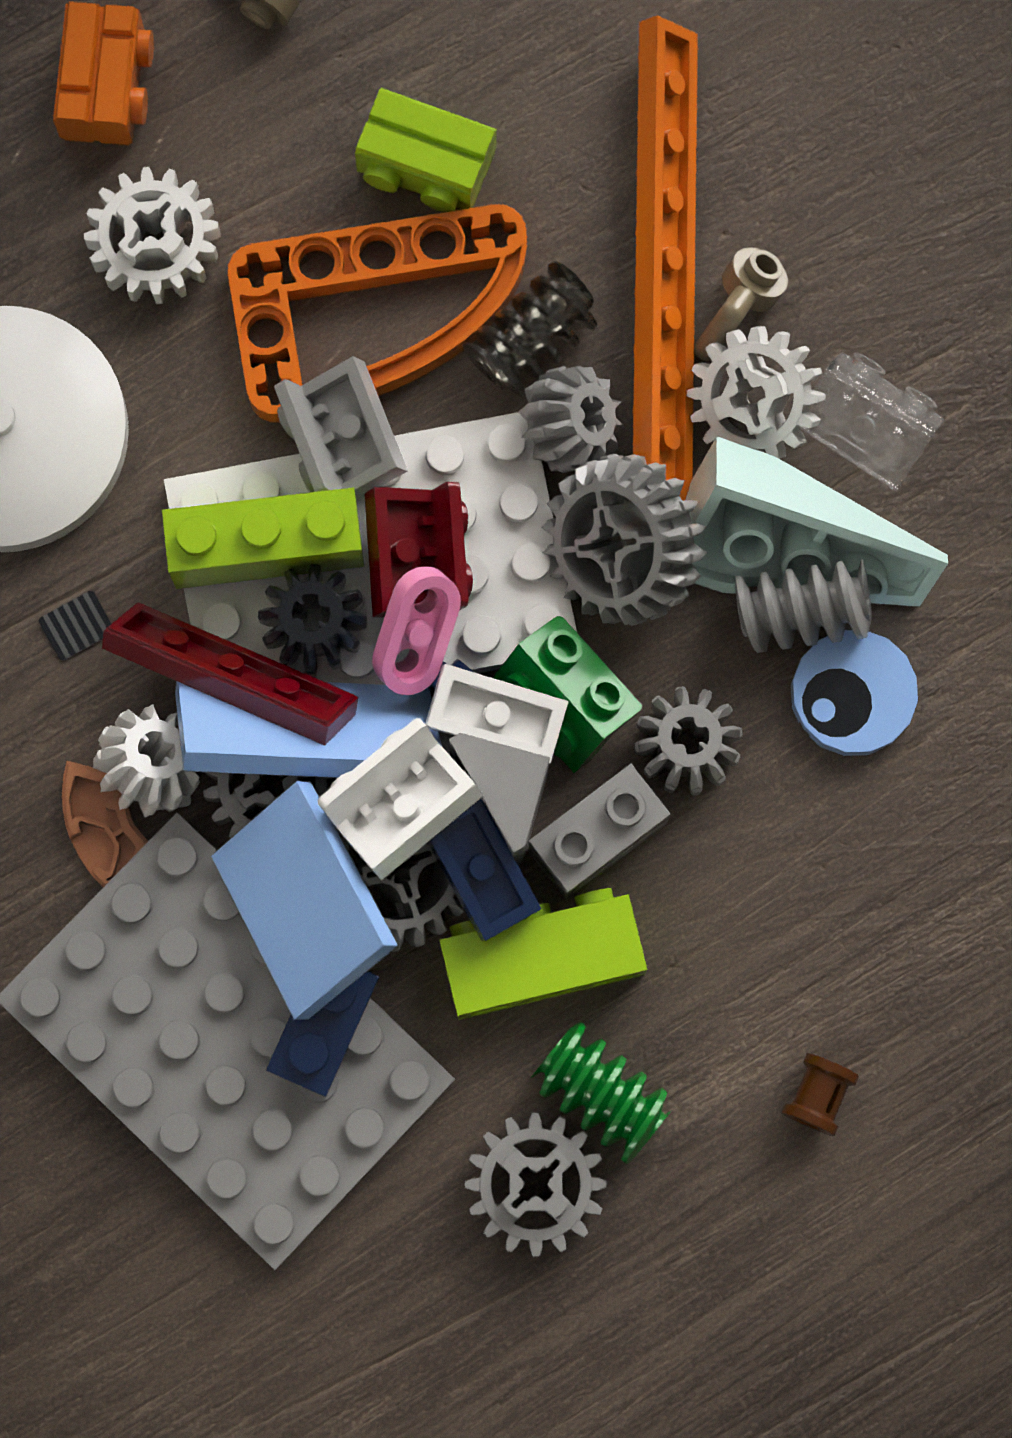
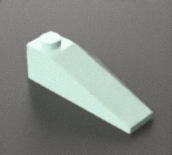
M717 436L694 475L687 493L686 500L698 501L694 510L689 513L692 523L706 526L700 535L694 536V543L708 552L702 557V560L692 563L701 575L695 584L722 593L736 594L735 576L742 575L747 586L757 587L760 573L762 572L768 573L775 588H781L785 569L791 568L800 584L805 585L807 584L812 565L819 567L826 581H832L835 564L843 561L851 578L857 577L862 558L865 564L871 603L920 607L948 565L947 554L773 455Z

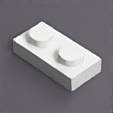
M444 664L439 674L425 725L431 730L451 736L464 733L550 757V764L569 701Z

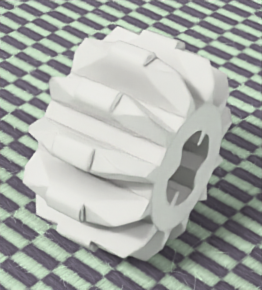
M153 704L145 707L139 717L127 709L118 716L115 721L116 726L110 725V727H105L98 739L99 746L102 749L98 750L93 758V768L107 773L100 782L101 792L118 790L122 794L118 802L120 810L127 809L133 800L139 802L144 817L153 815L159 805L168 812H171L180 806L183 801V795H192L200 783V777L195 773L196 771L183 770L179 730L176 728L178 725L177 712L170 714L163 721L159 720Z

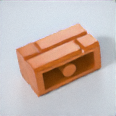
M69 2L66 4L53 121L59 137L65 141L90 143L99 141L103 144L130 145L131 143L133 144L134 126L145 125L148 94L147 88L139 87L141 67L150 68L152 65L154 36L152 30L144 29L140 11L134 6L106 4L102 7L95 3Z

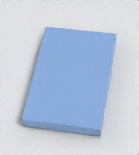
M296 781L211 856L294 1019L311 1018L398 946L336 828L318 805L319 796L312 783Z

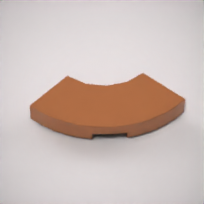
M67 761L62 785V807L66 829L86 869L104 887L148 840L137 829L130 807L122 810L119 809L118 802L122 794L118 790L101 792L100 782L107 773L93 767Z

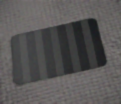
M93 591L84 593L39 619L43 631L60 660H65L102 640L104 630L111 625L108 616Z

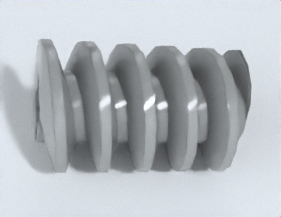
M862 558L857 577L851 578L843 561L836 562L832 581H826L819 567L812 565L807 584L805 585L800 584L792 568L785 569L781 588H775L767 572L760 573L757 591L750 592L742 575L735 576L736 600L742 633L744 637H748L757 653L767 652L771 633H773L781 649L792 648L796 630L799 631L807 646L817 645L821 626L824 627L832 643L842 641L846 623H849L857 639L867 638L872 613L868 579Z

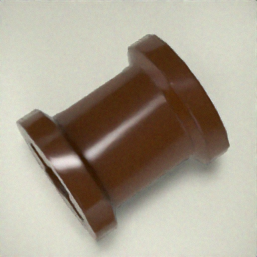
M807 1053L803 1061L807 1068L793 1102L784 1104L781 1114L811 1129L835 1136L838 1129L834 1122L848 1086H855L859 1076L837 1063Z

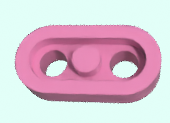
M418 567L410 570L399 579L393 589L372 657L374 671L383 683L397 694H417L428 688L435 681L441 669L460 610L461 597L458 588L445 574L436 568ZM428 589L426 598L422 602L414 604L417 596ZM409 649L407 657L395 663L397 655L402 650Z

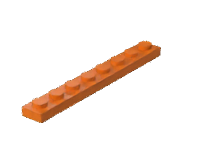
M657 15L639 22L633 454L645 456L647 465L655 462L666 464V480L672 478L685 480L679 495L684 501L693 479V422L690 416L694 411V399L687 397V390L694 388V372L691 370L694 365L698 34Z

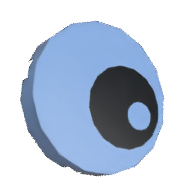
M845 630L842 641L832 643L828 636L818 640L817 645H813L799 661L791 683L792 710L798 722L801 723L803 729L809 734V737L821 748L843 756L870 755L892 744L910 724L918 702L917 677L906 654L888 638L869 632L867 638L857 639L853 630Z

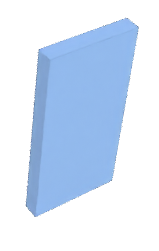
M176 681L175 697L183 770L338 778L344 773L355 769L378 750L389 735L403 729L414 719L420 718L425 724L432 701L430 690L426 688L417 694L401 695L393 692L386 685L326 682L359 698L356 715L326 745H322ZM429 729L442 747L439 732Z

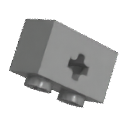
M629 764L528 841L527 851L563 898L568 900L663 828L671 814L635 767Z

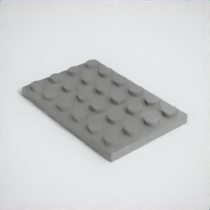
M176 813L0 993V1004L258 1255L276 1270L450 1086L455 1078L371 998L327 1097L266 1071L291 1012L211 857L217 850L182 816Z

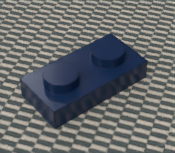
M482 798L427 842L481 940L486 941L542 909Z
M366 971L309 1019H294L291 1014L266 1071L327 1097L379 976Z

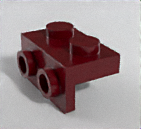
M446 481L433 490L373 487L365 492L372 617H385L396 583L404 574L418 567H433L445 574L459 590L461 597L460 610L467 607L473 587V575L471 567L466 563L464 535L468 527V510L466 504L461 501L460 483ZM428 589L417 596L414 604L420 603L426 598Z

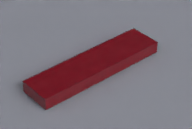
M139 602L109 625L103 633L102 649L322 745H326L356 715L359 697Z

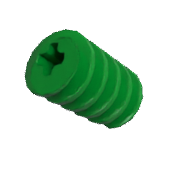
M579 1022L567 1031L531 1078L540 1073L545 1074L539 1092L545 1099L561 1089L565 1091L560 1106V1111L563 1114L567 1115L583 1105L586 1109L580 1127L585 1132L604 1122L606 1127L600 1143L605 1148L622 1138L625 1139L627 1142L621 1161L627 1165L635 1158L672 1111L670 1110L665 1114L662 1112L667 1091L659 1088L643 1097L641 1094L647 1075L643 1072H638L627 1080H622L621 1076L627 1059L619 1055L606 1064L601 1063L606 1042L598 1039L585 1048L580 1046L586 1026Z

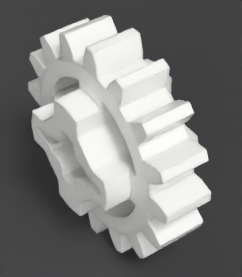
M143 167L141 181L137 183H132L125 173L118 175L121 190L115 194L102 187L98 193L105 208L103 210L88 209L86 214L90 225L97 229L84 233V240L88 249L96 251L90 257L96 273L108 270L105 280L112 291L127 283L129 298L134 302L138 301L144 290H151L156 304L163 303L164 289L171 287L181 298L187 296L184 281L191 277L195 281L203 283L207 278L204 268L200 264L201 261L217 262L218 259L216 246L208 242L221 237L218 222L208 220L215 214L210 198L197 201L200 192L194 180L185 183L179 188L176 172L172 169H168L162 181L154 180L150 167ZM190 218L193 224V238L189 247L185 245L183 238L180 236L187 227L185 221ZM116 224L122 228L125 237L118 244L120 250L117 253L113 250V233ZM146 231L153 235H157L161 231L164 234L159 240L153 236H148L144 241L142 238V234ZM152 269H161V270H156V271H148V270H152Z
M765 326L752 327L748 335V341L740 329L726 333L728 349L718 342L709 344L705 349L712 363L695 364L691 370L703 379L702 386L687 390V397L701 400L702 409L690 416L692 422L707 420L711 427L706 432L703 441L706 444L712 443L717 436L764 452L765 449L767 454L773 455L778 459L786 456L784 442L794 449L803 446L807 441L800 427L813 428L818 426L821 421L819 417L809 411L810 405L826 400L825 393L811 390L810 382L823 374L821 368L805 369L802 364L810 351L808 347L802 346L789 351L787 346L790 333L785 331L776 333L769 342ZM757 354L772 358L786 372L779 373L767 367L763 356L758 357ZM725 371H727L729 380L722 396H719L721 380ZM762 386L766 397L757 403L750 404L747 393L755 387ZM793 394L792 410L788 419L785 420L783 410L789 396ZM732 417L746 424L749 434L738 430L727 418Z

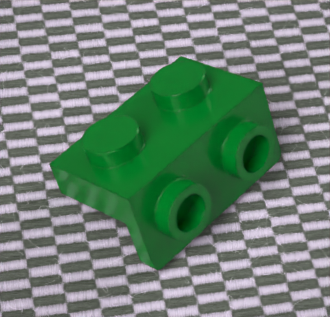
M556 616L521 641L493 677L503 682L569 701L553 754L561 758L573 773L590 762L610 737L633 719L642 709L641 703L562 616Z

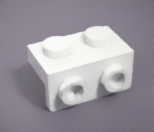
M416 718L403 729L389 735L381 747L355 769L338 777L330 789L318 799L317 803L341 835L378 878L383 880L482 798L483 795L472 779L440 746L420 718Z

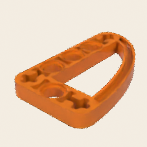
M493 204L252 243L239 248L232 255L228 263V280L246 390L253 411L261 419L280 423L277 410L281 404L271 405L268 396H259V393L267 391L269 386L264 364L277 362L280 382L286 379L298 385H303L289 301L496 268L484 290L455 319L419 343L384 360L367 366L378 396H381L426 375L465 350L499 318L520 284L525 268L527 232L522 216L514 208L507 205ZM495 223L502 224L504 232L515 233L507 236V246L503 248H495V243L490 238L473 240L474 253L465 254V234L462 229L464 227H471L472 239L490 235V225ZM434 231H443L449 234L456 243L453 253L442 260H434L427 257L420 247L423 238ZM373 241L388 243L395 251L393 262L381 270L366 267L360 259L362 249ZM313 251L328 253L335 262L332 272L327 277L319 280L310 279L300 271L302 258ZM289 256V269L294 283L284 284L283 272L265 275L263 279L264 285L261 287H252L249 278L240 277L249 274V264L261 263L264 272L282 270L280 257ZM261 319L277 321L283 327L281 340L275 346L269 348L255 346L249 340L248 335L251 326L256 321ZM286 357H289V358H290V361H289V362H282V361H281V360L285 359ZM252 363L260 364L257 367L252 368Z

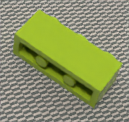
M354 487L162 510L168 573L176 589L284 577V572L288 569H294L297 575L308 574L311 564H319L322 572L365 567Z
M612 888L594 890L575 896L576 907L557 912H551L549 903L539 904L542 908L541 910L486 941L479 938L471 921L449 927L452 937L440 939V946L458 1020L644 976L648 969L629 894L614 898Z

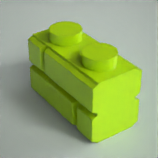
M381 88L370 111L368 122H366L356 146V169L364 174L363 179L369 185L391 193L396 192L398 187L421 194V201L437 211H455L456 207L460 209L473 208L495 154L497 129Z

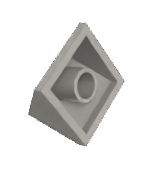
M464 733L453 736L449 739L451 758L477 785L483 795L482 800L518 865L522 864L547 780L550 757Z

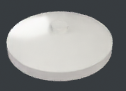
M0 306V552H15L51 543L78 528L95 513L112 491L120 475L128 445L129 429L125 399L118 380L102 352L88 337L69 323L51 314L24 307Z

